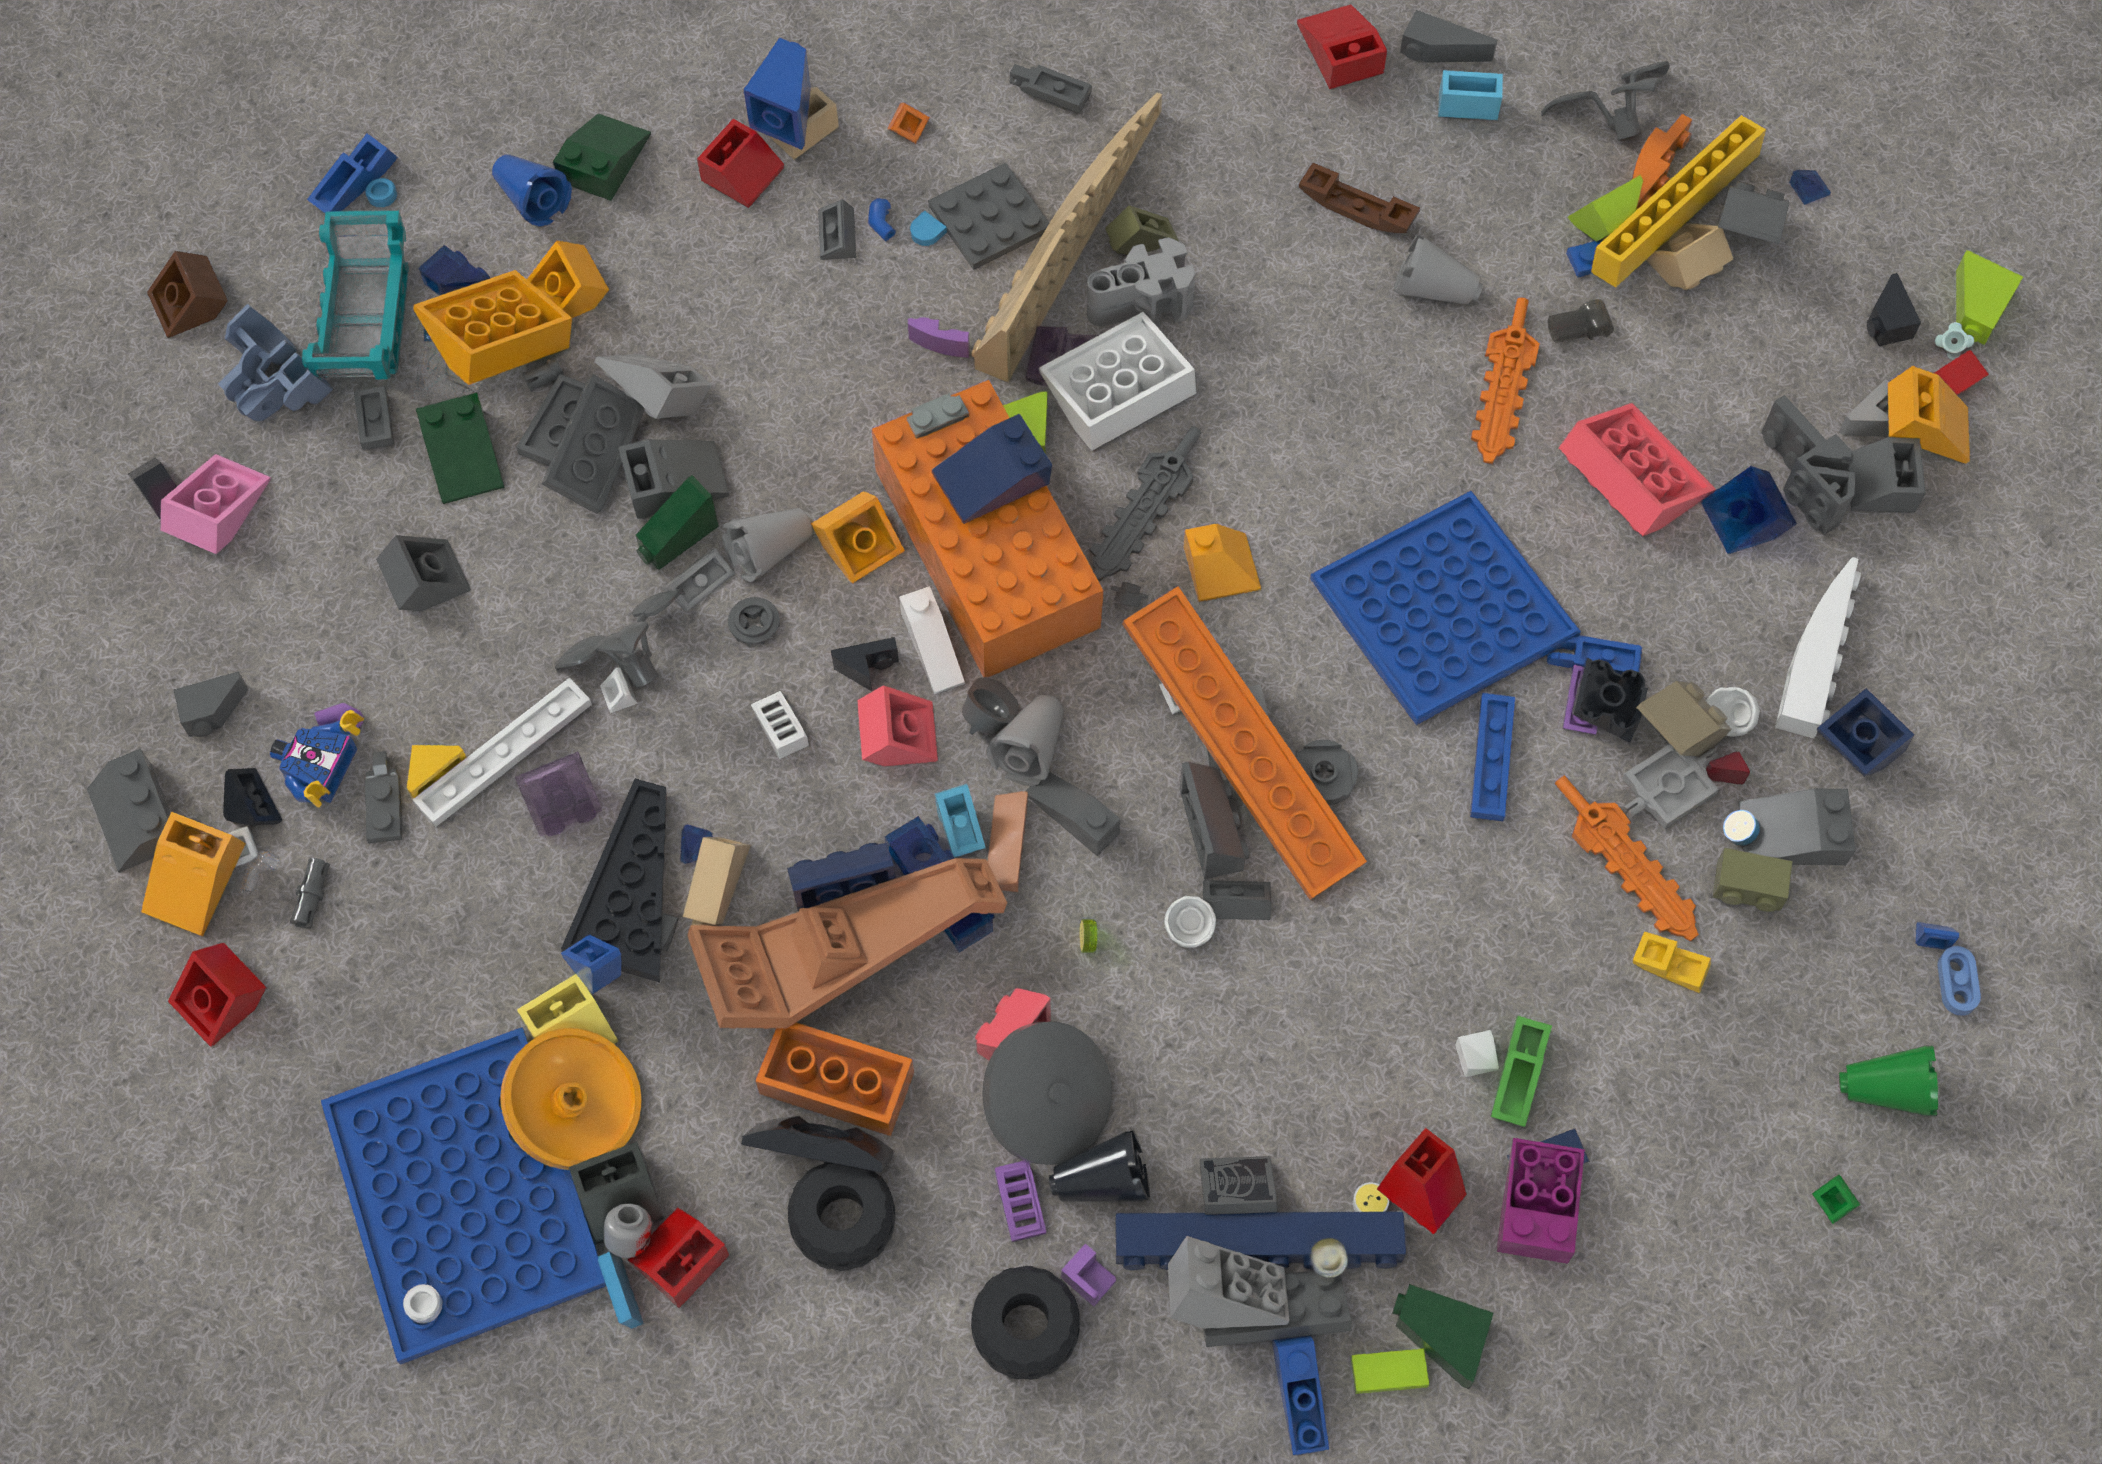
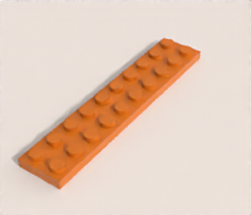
M1179 586L1123 620L1122 625L1308 898L1311 900L1367 862Z

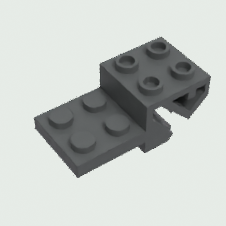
M1783 395L1774 401L1761 434L1767 446L1772 449L1775 448L1783 456L1785 465L1792 470L1783 488L1787 501L1801 509L1812 528H1818L1823 535H1826L1840 525L1854 497L1855 473L1848 472L1854 455L1852 450L1837 434L1826 440L1792 402Z

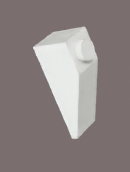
M930 586L900 596L901 615L934 694L965 684L942 614Z

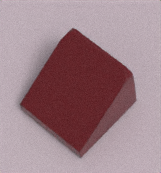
M1739 751L1710 761L1706 768L1711 781L1743 785L1750 774V770Z

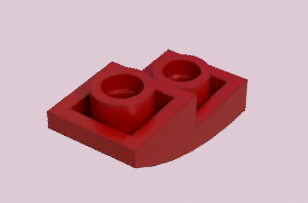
M1972 350L1967 351L1934 372V374L1942 378L1956 395L1968 390L1989 375Z

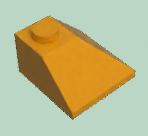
M1219 524L1185 530L1184 551L1199 602L1261 590L1246 533Z

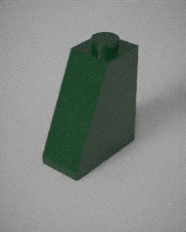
M693 475L681 484L635 535L639 546L636 549L639 557L645 564L649 565L652 563L658 570L719 527L712 495Z
M1409 1284L1405 1295L1398 1293L1392 1314L1398 1315L1396 1327L1420 1349L1424 1348V1352L1462 1387L1470 1389L1475 1380L1494 1313Z

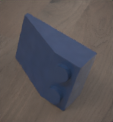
M1017 414L988 428L933 468L932 474L962 523L965 524L1049 485L1052 463L1022 416Z

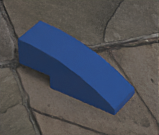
M366 133L349 156L344 152L341 154L307 200L324 213L342 211L366 190L367 185L371 181L385 174L398 157Z

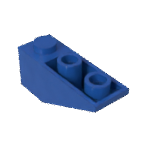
M1311 1336L1272 1340L1277 1377L1293 1455L1329 1450L1314 1340Z

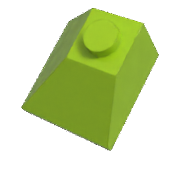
M1641 175L1594 200L1567 218L1574 226L1596 242L1606 236L1608 237L1636 211L1643 184Z

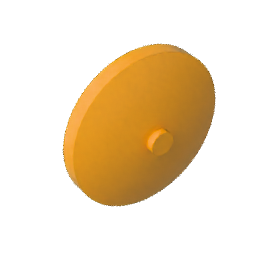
M575 1028L549 1031L526 1044L510 1062L502 1081L500 1096L503 1118L515 1142L535 1160L550 1167L569 1170L570 1166L624 1147L637 1127L642 1101L636 1072L624 1053L608 1039L591 1031Z

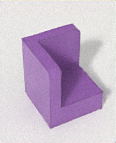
M1086 1244L1061 1270V1279L1093 1307L1116 1282L1115 1276L1096 1261V1252Z

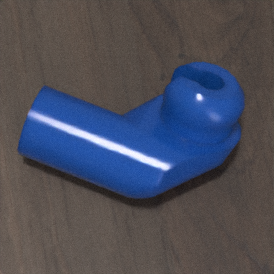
M877 198L869 206L868 224L882 239L887 241L896 233V230L885 221L886 215L889 214L887 209H891V205L888 200Z

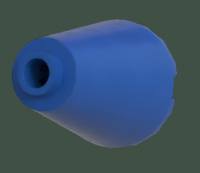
M510 154L499 157L493 165V178L521 216L530 224L540 227L549 225L554 221L550 219L551 216L558 211L563 214L571 200L572 186L567 181L566 175L561 171Z

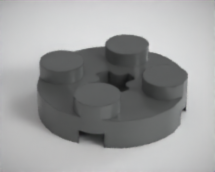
M1316 740L1305 745L1304 749L1298 755L1296 754L1295 757L1327 804L1334 805L1349 798L1358 777L1357 762L1355 757L1342 749V745L1331 740ZM1320 767H1326L1328 772H1333V775L1329 776L1328 779H1322L1320 776H1317L1316 773L1320 771Z

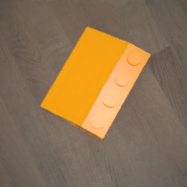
M516 270L414 304L413 308L448 367L468 385L568 349L570 344L572 317Z

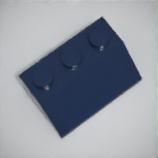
M868 843L861 846L859 850L847 853L837 851L829 854L826 858L816 861L809 859L801 860L795 863L794 866L787 868L798 912L800 908L814 907L896 879L894 864L886 843Z

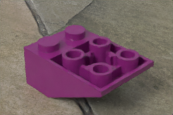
M1513 1138L1501 1208L1497 1252L1569 1263L1575 1253L1585 1149Z

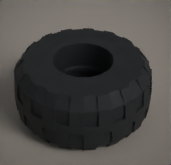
M824 1162L807 1171L793 1188V1193L788 1203L790 1233L802 1254L820 1267L839 1271L862 1267L875 1257H878L892 1237L895 1224L893 1196L887 1183L875 1171ZM840 1198L851 1199L863 1208L859 1221L853 1227L843 1231L832 1230L821 1222V1215L825 1207L832 1201Z
M1023 1266L1003 1270L995 1277L993 1276L986 1282L974 1302L971 1329L977 1350L991 1368L998 1373L1007 1375L1009 1378L1032 1380L1039 1379V1377L1047 1374L1050 1375L1058 1370L1071 1356L1079 1337L1080 1314L1075 1297L1062 1279H1059L1046 1269ZM1020 1305H1031L1039 1308L1046 1315L1048 1324L1040 1336L1031 1340H1020L1012 1337L1006 1331L1003 1325L1006 1315Z

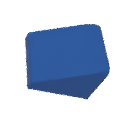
M1917 922L1916 924L1917 946L1946 950L1952 947L1959 938V932L1948 926Z

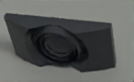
M800 1116L778 1118L758 1123L742 1136L741 1145L876 1172H882L893 1156V1150L857 1127L842 1130L828 1125L808 1123Z

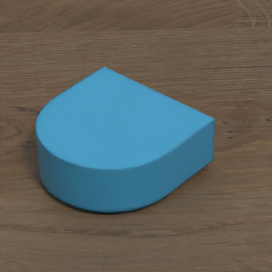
M924 210L911 223V238L918 245L929 246L936 243L947 233V227Z

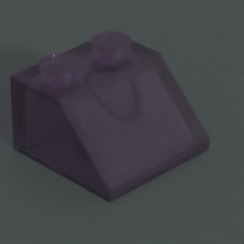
M578 751L515 777L540 837L543 835H557L565 829V826L577 821L579 823L588 822L594 819L597 813L602 811Z

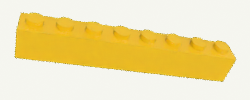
M1742 115L1737 118L1596 247L1591 273L1616 288L1760 155L1766 129Z

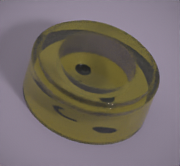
M1331 1238L1322 1239L1311 1250L1312 1266L1319 1275L1335 1277L1346 1269L1348 1264L1347 1252L1343 1244L1338 1240Z

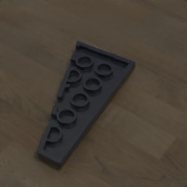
M634 779L561 947L563 952L586 936L591 935L619 949L621 953V972L659 983L667 808L666 787Z

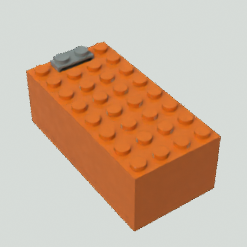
M989 380L953 395H950V393L911 409V413L872 429L876 473L982 676L987 678L1100 629L1104 592L1047 486L963 524L932 474L933 468L991 426L1009 419Z

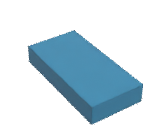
M611 1252L599 1256L598 1263L618 1322L631 1329L644 1324L622 1258Z

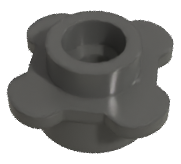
M1122 582L1121 587L1111 586V590L1116 591L1114 600L1117 602L1139 607L1141 598L1148 599V595L1140 593L1141 587L1138 585Z

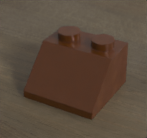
M174 251L147 291L167 338L216 319L228 302L208 257L181 251Z

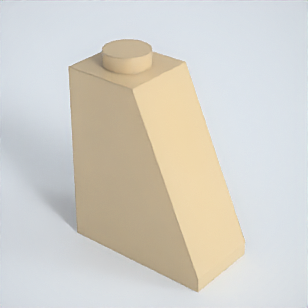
M703 837L683 917L693 919L692 925L712 926L723 924L751 845L722 837Z

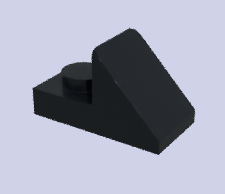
M895 637L831 650L834 670L872 691L868 668L874 667L875 669L882 670L891 667L893 663L899 662Z

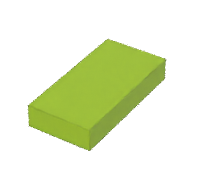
M1424 1348L1351 1355L1355 1394L1427 1388L1429 1386Z

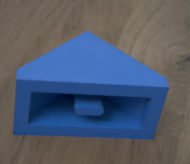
M591 935L586 936L561 953L563 959L592 994L621 976V953L619 949Z

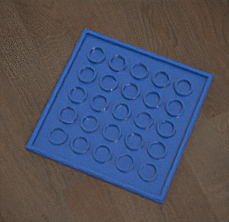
M1472 491L1310 574V579L1416 725L1565 645V641L1577 637L1581 633Z

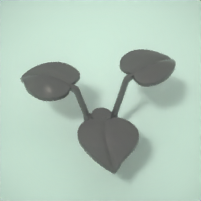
M1669 61L1656 62L1639 67L1622 75L1621 80L1630 76V83L1612 90L1611 95L1625 92L1626 107L1615 109V116L1613 117L1597 93L1592 91L1560 96L1548 103L1542 109L1541 115L1543 116L1549 109L1563 101L1592 99L1606 117L1608 126L1614 124L1617 140L1641 134L1636 113V89L1654 92L1656 85L1662 81V77L1643 79L1636 82V79L1647 72L1665 75L1670 67Z
M684 590L660 592L643 600L632 611L633 617H638L637 623L630 624L621 631L607 637L602 635L593 636L576 643L560 658L555 666L556 671L560 668L581 664L593 657L597 652H606L623 671L626 670L635 687L648 684L657 677L658 673L649 659L652 653L649 650L646 636L649 625L645 620L663 611L679 595H685ZM640 639H641L642 648H643L642 651H641L640 647H637V644H638V642H639ZM617 654H623L622 657L624 660H622Z

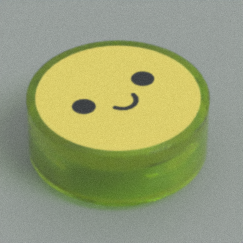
M1081 919V953H1094L1097 948V923L1094 919Z

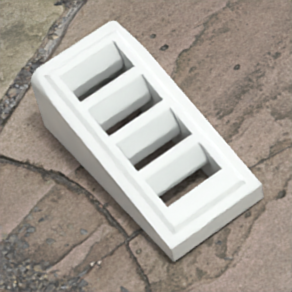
M781 691L751 704L779 759L809 746L808 738ZM779 702V707L763 713L762 708ZM782 712H784V714H785L784 716H782V717H780V718H778V719H775V720H773V721H771V722H769V721L767 720V719H769V718H771V717H773V716H775V715H778V714H780V713H782ZM789 721L790 723L781 729L773 730V728ZM788 732H795L794 734L782 740H779L778 738Z

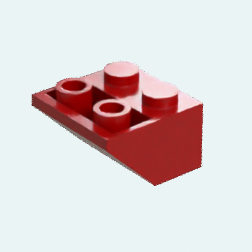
M734 118L697 158L701 181L748 208L784 169V163L758 132Z
M1427 1128L1421 1132L1399 1157L1377 1187L1379 1192L1432 1234L1437 1232L1467 1195L1455 1150Z
M677 1207L652 1233L648 1248L642 1254L628 1258L627 1261L674 1305L680 1308L729 1257V1253L725 1244L699 1220Z

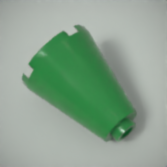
M1933 1045L1921 1046L1846 1065V1072H1839L1840 1093H1847L1848 1100L1925 1116H1937L1938 1082L1937 1072L1932 1067V1061H1936Z

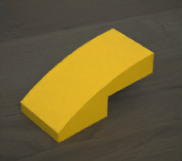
M1644 931L1634 955L1633 964L1645 971L1700 993L1711 966V958L1678 948L1677 941Z

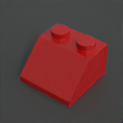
M223 942L192 951L168 1002L201 1038L212 1047L256 1009L267 987Z

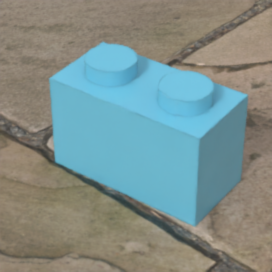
M1443 70L1439 90L1438 117L1498 120L1502 102L1503 74Z

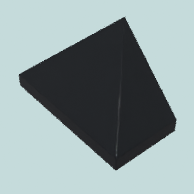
M256 768L228 769L225 772L223 815L226 821L250 826L275 825L282 821Z

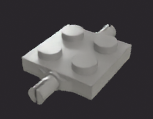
M1671 744L1662 748L1624 774L1622 779L1635 793L1636 799L1624 805L1622 811L1624 814L1627 813L1626 816L1631 819L1634 815L1646 809L1666 829L1717 795L1719 789L1708 777L1706 768L1710 761L1719 758L1718 753H1715L1714 749H1709V751L1696 758L1695 756L1680 755Z

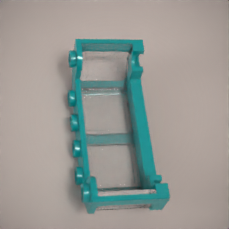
M399 210L326 212L324 224H320L319 227L320 241L326 244L329 253L328 268L323 270L325 292L320 294L322 316L318 317L316 322L319 339L318 342L309 343L307 349L303 350V366L308 368L319 379L375 377V380L391 378L390 374L398 372L409 272L408 262H405L403 250L404 242H406V230Z

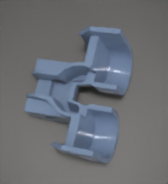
M249 304L227 324L225 340L237 348L243 355L240 363L218 384L224 390V394L229 401L237 402V409L242 415L248 416L255 421H263L278 411L283 404L290 410L297 411L307 402L314 405L320 403L333 390V387L324 377L319 379L308 368H304L302 357L296 353L297 348L273 323ZM271 362L276 365H282L280 370L272 376L268 377L265 374Z

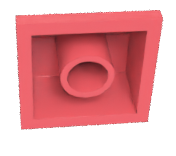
M884 685L857 700L862 760L881 766L938 761L932 701Z
M1016 988L1010 997L1005 995L996 1007L995 1012L997 1015L990 1024L985 1022L976 1034L977 1053L990 1061L999 1044L1013 1031L1031 1023L1050 1022V998L1045 994Z

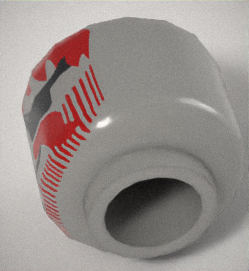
M621 1204L614 1207L607 1214L604 1223V1243L609 1252L623 1258L636 1257L642 1254L648 1248L651 1240L652 1222L650 1215L639 1205Z

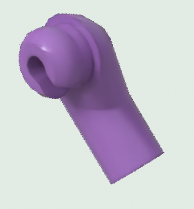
M340 703L314 712L319 726L339 721L342 715L349 710H353L363 717L358 709L346 703ZM363 721L359 722L356 727L360 728Z

